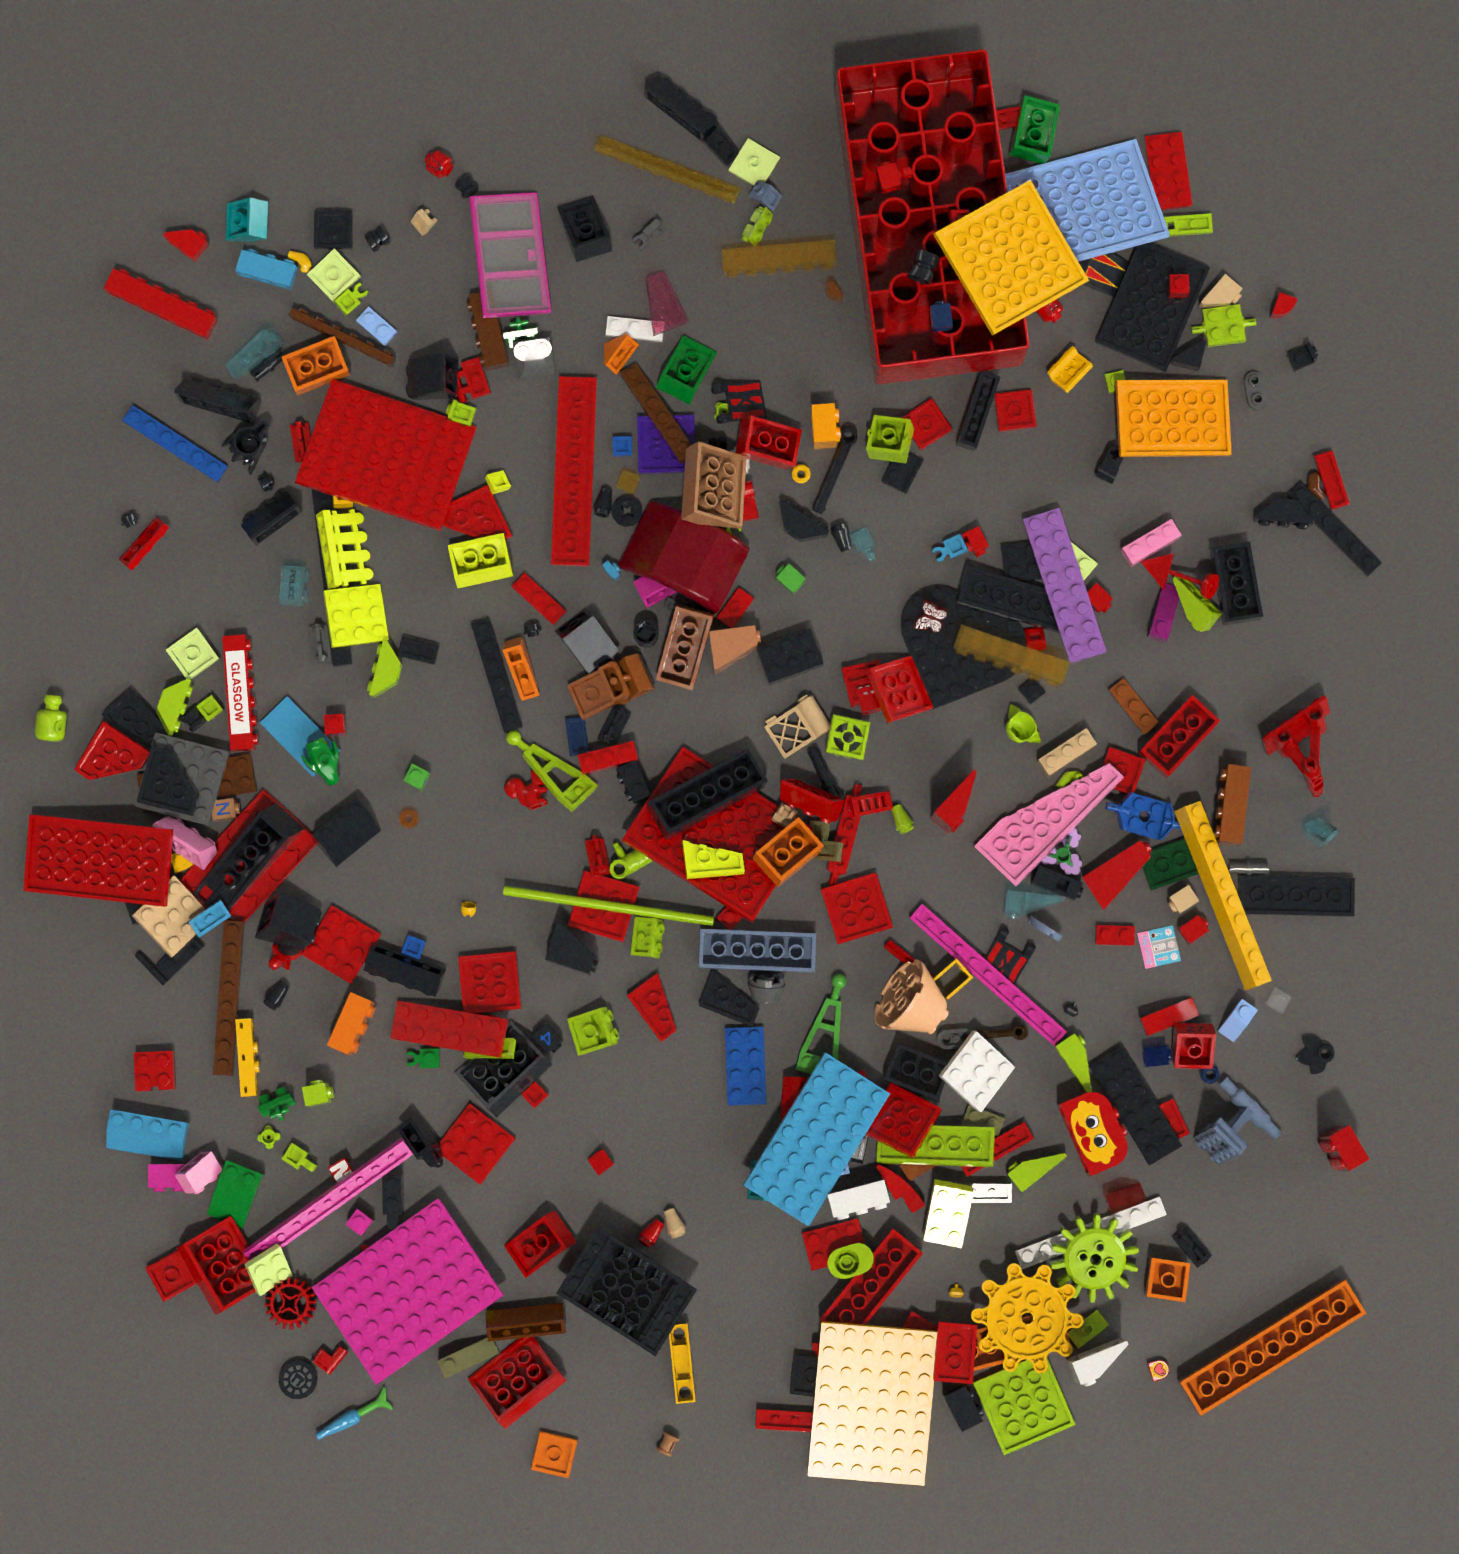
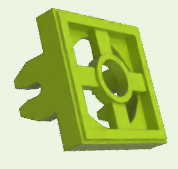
M833 714L825 752L834 754L837 757L842 756L848 759L863 760L871 722ZM847 724V729L842 733L835 731L839 725ZM853 726H857L860 729L862 737L856 736ZM845 732L853 734L852 742L847 743L844 741L843 735ZM834 737L841 739L844 743L843 750L836 746ZM854 742L861 743L856 750L849 752L850 744Z

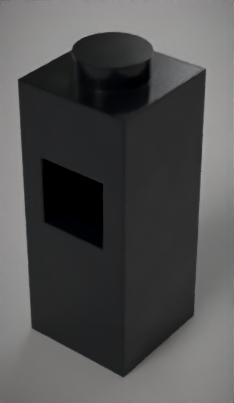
M1040 865L1031 885L1073 902L1076 898L1080 899L1084 889L1081 887L1082 882Z

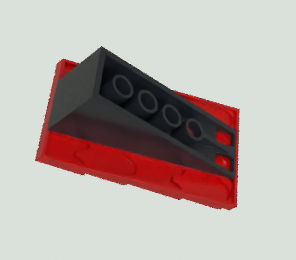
M264 789L215 841L217 854L207 867L202 870L194 864L179 881L206 908L221 900L231 915L226 920L242 921L245 924L316 846V843L311 839L313 833Z

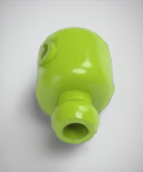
M46 694L44 697L45 709H40L36 714L35 736L37 739L44 741H62L65 736L67 714L59 710L62 698L59 695Z

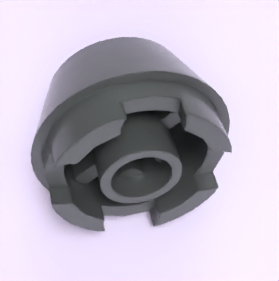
M762 971L761 975L755 976V973H751L747 982L752 999L763 1004L779 1001L786 986L784 976L777 977V973Z

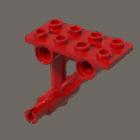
M1325 695L1314 699L1311 705L1297 711L1290 720H1284L1277 729L1267 732L1262 739L1265 753L1268 756L1277 751L1282 757L1291 759L1304 775L1307 788L1311 791L1313 797H1320L1319 793L1320 795L1323 794L1324 777L1320 767L1321 735L1327 729L1325 716L1330 713L1328 700ZM1310 736V756L1307 759L1301 752L1298 744Z

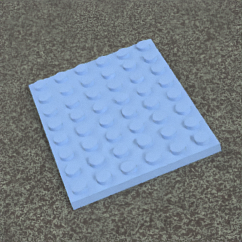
M1136 139L1005 174L1008 192L1029 180L1032 181L1078 262L1169 237L1164 216Z

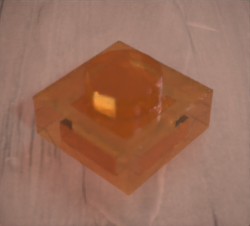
M832 280L827 283L825 293L831 301L834 299L836 304L842 301L843 295Z

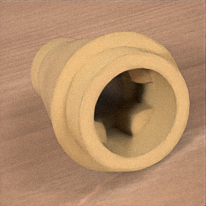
M672 1208L665 1211L668 1235L672 1239L684 1235L686 1227L675 1209Z

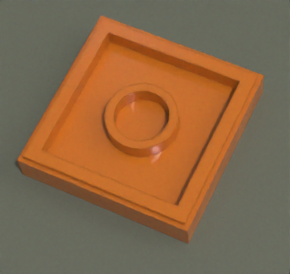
M540 1431L531 1470L569 1478L578 1440Z

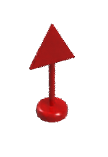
M1174 553L1140 561L1163 590L1168 574L1201 585V596L1208 600L1217 591L1219 585V576L1217 574L1209 573L1202 581L1171 570L1170 567Z

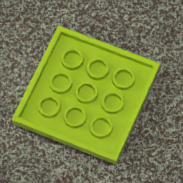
M1047 1358L1048 1368L1044 1373H1037L1034 1371L1032 1363L1029 1360L1019 1362L1016 1370L1012 1372L1003 1369L973 1382L1003 1455L1076 1425Z

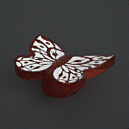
M924 600V613L916 619L913 627L917 630H927L930 628L935 633L940 632L943 625L941 619L946 618L948 610L928 600Z

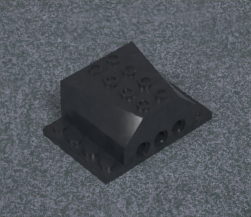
M597 1227L556 1294L656 1357L697 1289L634 1247Z

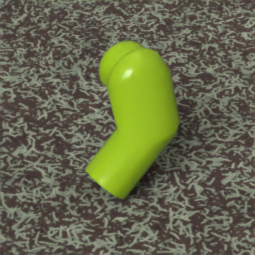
M1067 771L1055 786L1058 789L1064 788L1068 784L1084 778V776L1079 771Z

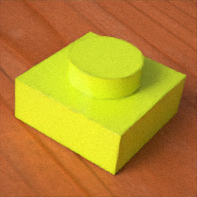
M504 470L487 474L485 477L492 494L507 491L511 487Z

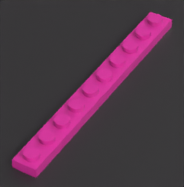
M921 904L913 913L910 919L950 955L958 959L968 971L1053 1046L1067 1033L927 907Z
M402 1138L398 1139L244 1249V1255L249 1260H252L275 1244H278L282 1249L412 1156V1151Z

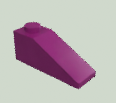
M1166 583L1164 590L1161 588L1148 638L1165 643L1169 638L1179 600V595L1174 585Z

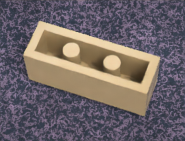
M1086 728L1038 759L1037 763L1048 778L1094 748L1097 743Z

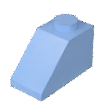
M1240 999L1218 1032L1234 1042L1249 1024L1258 1009L1245 1000Z

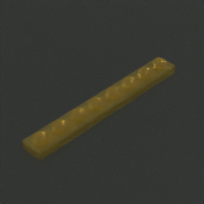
M602 135L594 147V150L602 155H608L620 162H626L634 165L636 168L645 169L655 175L666 177L673 182L687 185L691 189L705 192L707 195L716 196L725 202L735 204L741 192L739 187Z

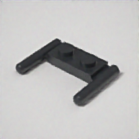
M194 936L173 957L167 954L156 966L142 952H137L135 957L164 986L205 946Z

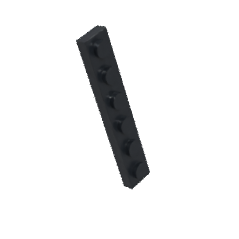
M1302 482L1287 495L1289 499L1297 500L1313 519V523L1367 577L1382 563Z
M487 618L471 623L503 731L507 733L523 728L490 619Z

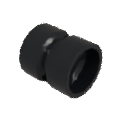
M916 250L913 258L915 264L910 266L907 277L918 283L931 285L934 276L932 270L937 268L940 258L931 252Z
M649 620L638 622L633 630L635 642L643 648L654 646L658 640L657 626Z

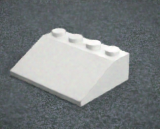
M1117 1338L1066 1359L1074 1381L1085 1387L1095 1384V1379L1099 1378L1128 1346L1127 1340Z

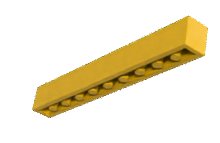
M1201 801L1174 811L1245 991L1272 981Z

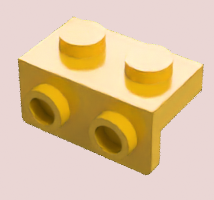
M1072 346L1049 368L1047 374L1051 382L1068 393L1093 365Z

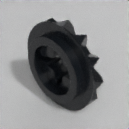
M633 497L618 499L612 507L613 519L621 526H634L640 521L642 516L641 504ZM632 506L630 512L634 517L627 515L622 518L624 514L622 508L628 509Z

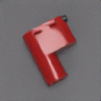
M339 1345L331 1355L321 1348L311 1360L327 1374L331 1375L348 1351Z

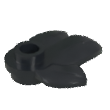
M1315 1036L1302 1038L1305 1049L1297 1055L1296 1060L1303 1065H1310L1311 1074L1323 1072L1326 1064L1334 1058L1335 1051L1333 1047L1329 1044H1323ZM1322 1050H1327V1057L1321 1055Z

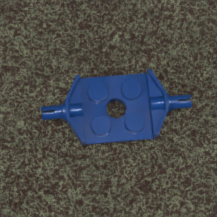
M1129 792L1120 804L1106 803L1108 805L1106 810L1114 811L1117 814L1120 830L1156 840H1163L1173 828L1181 830L1179 822L1175 820L1170 802L1166 803ZM1142 811L1147 813V820L1145 822L1141 821L1139 817Z

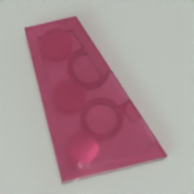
M663 271L646 279L653 337L686 325L688 320L665 272Z

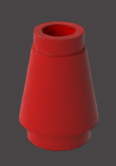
M655 1219L639 1233L637 1240L650 1249L651 1246L655 1245L664 1224Z

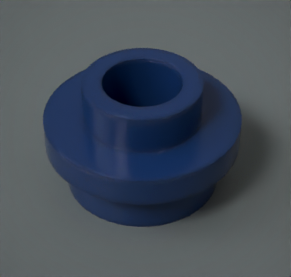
M1214 1065L1213 1069H1201L1200 1071L1201 1080L1207 1084H1213L1219 1079V1070ZM1207 1071H1212L1213 1076L1211 1078L1206 1076Z

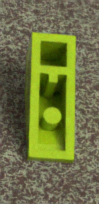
M1174 576L1173 582L1186 617L1192 623V627L1200 632L1210 630L1222 615V612L1210 600L1203 598L1200 590L1192 582Z
M1074 1033L1056 1045L1055 1049L1086 1093L1092 1092L1087 1054L1084 1047L1086 1043L1080 1035L1076 1036Z
M1062 1153L1024 1161L1019 1164L1016 1161L1007 1168L1009 1172L1006 1175L1018 1190L1023 1192L1066 1158L1067 1155Z

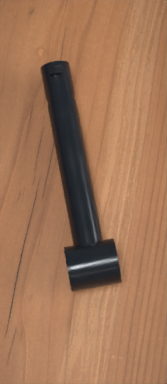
M846 428L841 433L839 448L815 503L812 504V510L817 513L823 514L826 510L827 501L851 447L857 443L858 435L852 428ZM851 433L854 436V440L846 442L843 438L844 435Z

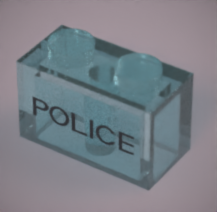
M282 565L279 604L281 606L304 607V602L307 603L308 591H305V586L309 584L310 573L307 572L305 567Z

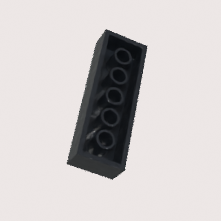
M748 748L649 801L647 809L664 838L668 840L765 788L768 780Z

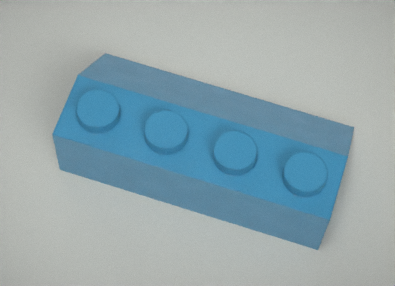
M110 1109L106 1148L183 1161L190 1123Z

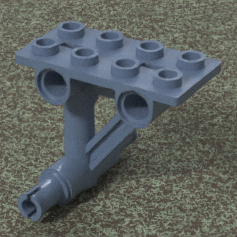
M1226 1077L1218 1086L1231 1097V1102L1239 1111L1228 1123L1221 1117L1213 1124L1210 1122L1194 1139L1200 1149L1206 1150L1210 1154L1209 1157L1214 1163L1222 1165L1241 1156L1248 1147V1144L1237 1134L1248 1120L1257 1128H1262L1273 1140L1282 1131L1270 1120V1115L1244 1089H1238Z

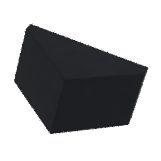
M1205 339L1173 357L1170 363L1173 366L1199 371L1206 346Z

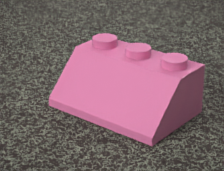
M167 816L152 825V827L174 829L172 850L202 870L207 867L217 854L213 840L208 837L203 838L192 827L190 829L187 828L178 818L173 819Z

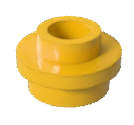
M799 464L793 468L792 478L795 482L802 484L809 480L811 473L806 465ZM803 471L805 475L804 477H799L797 473Z

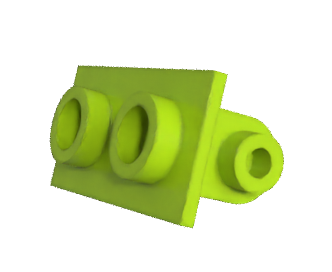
M759 206L755 209L750 218V221L755 223L754 226L747 224L741 234V239L747 243L749 241L754 247L761 241L766 227L772 221L773 214L767 207Z

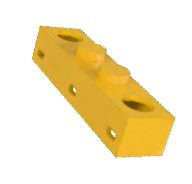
M235 1019L241 1097L258 1096L257 1072H260L259 1061H256L255 1053L259 1052L258 1041L255 1042L253 1019Z
M688 1323L676 1324L669 1334L676 1404L696 1402ZM677 1328H681L685 1332V1336L680 1340L673 1336V1332ZM682 1387L690 1389L691 1394L688 1398L680 1396L679 1390Z

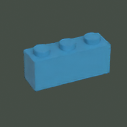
M247 249V251L241 250L235 272L239 276L292 291L298 268L294 265L295 262L284 259L280 261L276 259V256L270 254L263 256L259 255L256 250Z

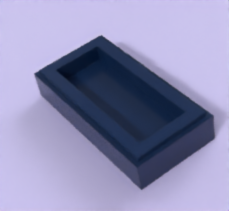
M581 717L565 718L570 757L589 752L585 720H582Z

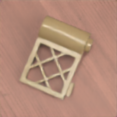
M808 695L801 697L798 700L799 704L778 718L774 715L765 721L767 725L764 728L784 759L829 732L830 722L813 696L808 697ZM794 712L799 717L798 726L787 724L789 715ZM775 724L784 725L782 736L774 735L770 728ZM786 726L797 728L795 739L784 737ZM800 729L807 730L811 736L806 741L797 740ZM784 739L794 741L793 749L787 753L782 748Z

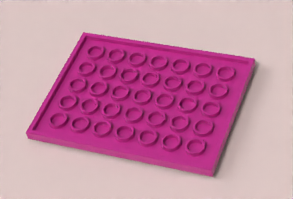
M440 1198L312 1287L376 1385L504 1296Z

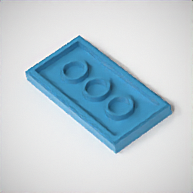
M288 696L260 722L313 778L317 774L307 768L301 758V755H303L309 761L305 744L323 737L331 750H333L332 741Z

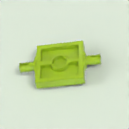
M1240 304L1202 309L1203 324L1191 326L1192 335L1203 333L1208 347L1246 342L1245 327L1256 326V318L1244 319Z

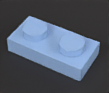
M369 306L356 320L359 325L383 346H386L397 334V331Z

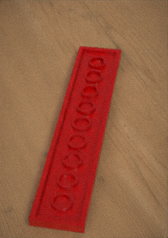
M559 376L552 566H590L597 378Z

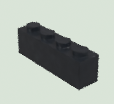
M982 371L979 374L956 443L957 446L971 451L977 449L1001 378L1000 376L986 371Z
M374 943L369 950L363 971L373 976L385 978L389 982L399 983L408 989L418 990L427 996L436 997L446 969Z

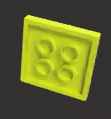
M380 584L323 591L331 648L383 642V639L389 640Z

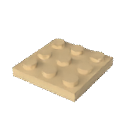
M173 875L169 879L167 907L141 905L131 916L170 957H173L196 935L187 921L205 910V908Z

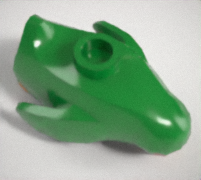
M323 737L305 744L309 761L303 755H301V758L307 768L318 774L328 786L337 784L339 781L337 773L339 752L335 741H332L333 750H331Z

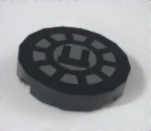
M302 1360L287 1363L279 1374L278 1383L280 1389L286 1396L292 1399L308 1397L317 1386L316 1370L311 1364Z

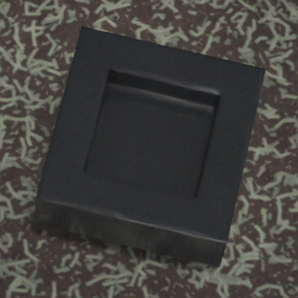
M1035 678L1019 689V692L1030 705L1046 693Z

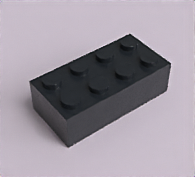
M1243 542L1213 547L1210 550L1213 572L1219 576L1217 595L1220 611L1222 612L1223 626L1261 620L1263 611L1251 543Z

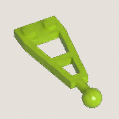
M512 730L507 733V743L513 746L517 745L524 751L522 757L555 798L571 812L597 789L598 785L588 776L583 775L581 771L535 744L528 746L521 740V735L518 731ZM535 754L549 763L542 768L532 755ZM554 767L577 779L563 793L547 775Z

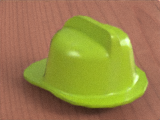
M861 1243L838 1248L829 1256L828 1269L832 1275L840 1279L861 1275L872 1267L874 1261L873 1253L868 1246Z

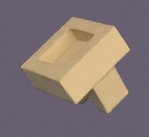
M420 209L411 220L413 226L422 236L427 234L437 222L436 218H429L430 211L428 209Z
M781 802L772 821L786 828L794 821L798 811Z

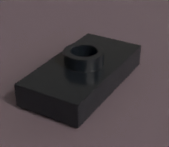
M402 637L397 656L435 665L439 646Z

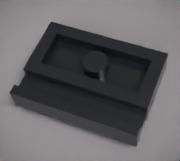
M909 453L907 463L891 462L882 483L907 494L924 460Z

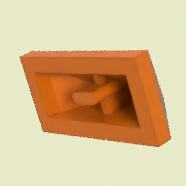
M626 333L604 343L603 364L617 375L639 344Z

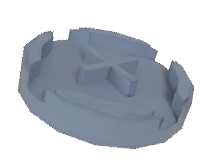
M1031 915L1027 920V923L1042 933L1051 936L1056 941H1060L1063 937L1062 934Z

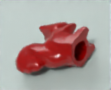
M533 771L530 772L532 783L525 786L524 782L517 777L509 779L504 786L507 796H510L512 799L517 798L519 803L529 810H535L548 805L547 800L541 796L542 793L547 792V788L542 787L545 784Z

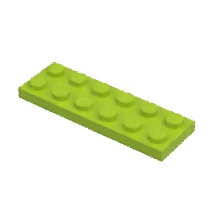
M933 1125L914 1158L878 1141L876 1161L877 1163L993 1167L995 1127Z

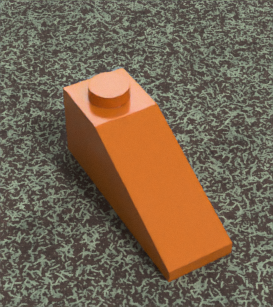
M523 637L505 641L502 650L521 701L540 696Z

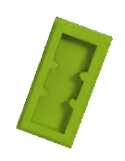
M1095 1310L1086 1317L1081 1327L1072 1328L1067 1332L1069 1338L1078 1349L1109 1326L1098 1310Z

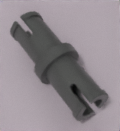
M1249 860L1247 862H1229V874H1247L1249 876L1251 874H1268V862H1251Z

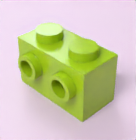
M323 1080L311 1081L310 1086L302 1087L306 1107L332 1103L331 1098H334L333 1087L329 1086L328 1083H324Z

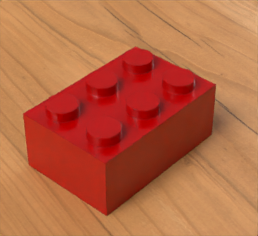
M755 416L742 418L735 453L746 456L749 460L785 470L796 467L802 430Z

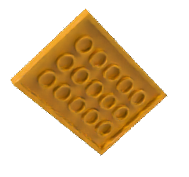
M1117 380L1115 382L1119 457L1232 455L1227 380Z

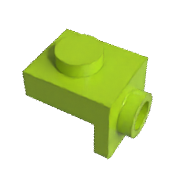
M453 399L452 404H448L446 414H448L449 420L471 426L477 409Z

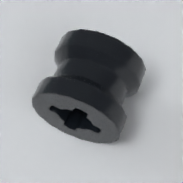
M470 175L462 178L455 184L456 189L461 191L463 199L472 196L479 189L477 185L473 184V179Z
M196 708L184 716L182 721L189 725L191 732H194L206 722V719L199 715V711Z

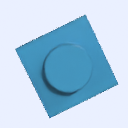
M607 560L602 565V568L614 582L621 578L619 574L621 570L614 562L611 564Z

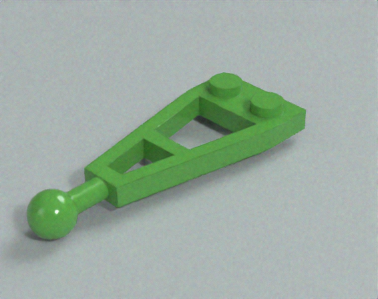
M835 974L831 979L833 986L831 998H826L800 1051L796 1066L798 1071L811 1074L821 1056L806 1053L818 1028L834 1032L832 1057L838 1060L841 1002L838 1001L840 990L847 983L846 977L842 974ZM829 1005L836 1006L834 1026L821 1023Z

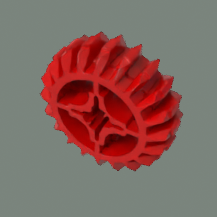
M287 1277V1283L284 1280H280L281 1286L274 1283L273 1285L276 1290H268L272 1296H265V1299L270 1300V1303H265L264 1306H270L271 1310L266 1311V1314L273 1313V1316L269 1319L270 1321H273L275 1318L278 1319L275 1323L276 1326L283 1322L282 1329H286L287 1324H289L290 1330H293L294 1323H296L298 1328H301V1320L304 1324H307L308 1320L305 1317L313 1318L309 1311H316V1308L311 1307V1304L317 1303V1300H311L310 1297L316 1294L315 1292L308 1293L312 1288L311 1286L304 1288L305 1280L299 1285V1278L296 1277L294 1283H292V1278ZM294 1287L299 1289L300 1292L295 1296H290L283 1289ZM279 1293L283 1304L276 1310L275 1300ZM305 1296L306 1308L302 1313L298 1303ZM287 1298L289 1300L296 1299L294 1308H285L287 1306L286 1303H288L286 1302ZM289 1310L296 1314L298 1318L290 1320L281 1315Z

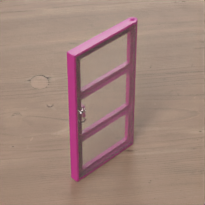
M537 192L469 197L483 318L550 314L551 306Z

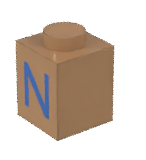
M234 798L216 800L212 820L215 822L235 820L238 814L241 813L239 802L236 803Z

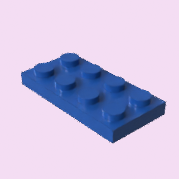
M764 1027L725 1028L728 1106L766 1104Z

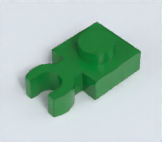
M420 1049V1055L414 1052L406 1053V1055L414 1057L412 1063H406L407 1066H415L417 1063H420L421 1069L440 1068V1049Z

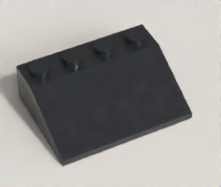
M195 377L191 379L185 378L174 390L175 395L183 404L251 424L255 423L261 404L256 395L250 393L242 395L233 388L225 390L220 388L221 385L212 382L208 385L202 383L203 380Z
M512 1020L507 1024L505 1038H514L516 1040L514 1059H469L455 1072L461 1081L496 1118L553 1065Z

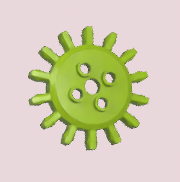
M1094 1212L1092 1226L1085 1227L1084 1221L1079 1216H1076L1075 1223L1079 1228L1078 1231L1071 1234L1064 1227L1059 1229L1061 1234L1068 1239L1065 1246L1051 1243L1053 1251L1063 1253L1062 1260L1050 1262L1051 1269L1065 1268L1066 1273L1056 1280L1061 1287L1068 1281L1073 1280L1075 1282V1295L1073 1298L1075 1299L1083 1287L1089 1289L1088 1299L1091 1303H1095L1096 1289L1104 1288L1106 1296L1111 1300L1114 1298L1110 1285L1115 1281L1124 1288L1129 1287L1127 1280L1121 1277L1124 1269L1131 1272L1138 1271V1267L1135 1264L1126 1262V1256L1139 1253V1248L1137 1246L1124 1247L1122 1244L1133 1235L1129 1228L1116 1235L1113 1232L1118 1225V1219L1112 1217L1108 1226L1104 1228L1100 1226L1101 1217L1097 1212ZM1098 1244H1103L1101 1250L1097 1249ZM1086 1254V1258L1080 1259V1255ZM1094 1254L1100 1255V1261L1096 1264L1090 1262V1258ZM1108 1260L1112 1261L1111 1266H1106ZM1091 1270H1095V1274L1093 1276L1089 1275V1272Z

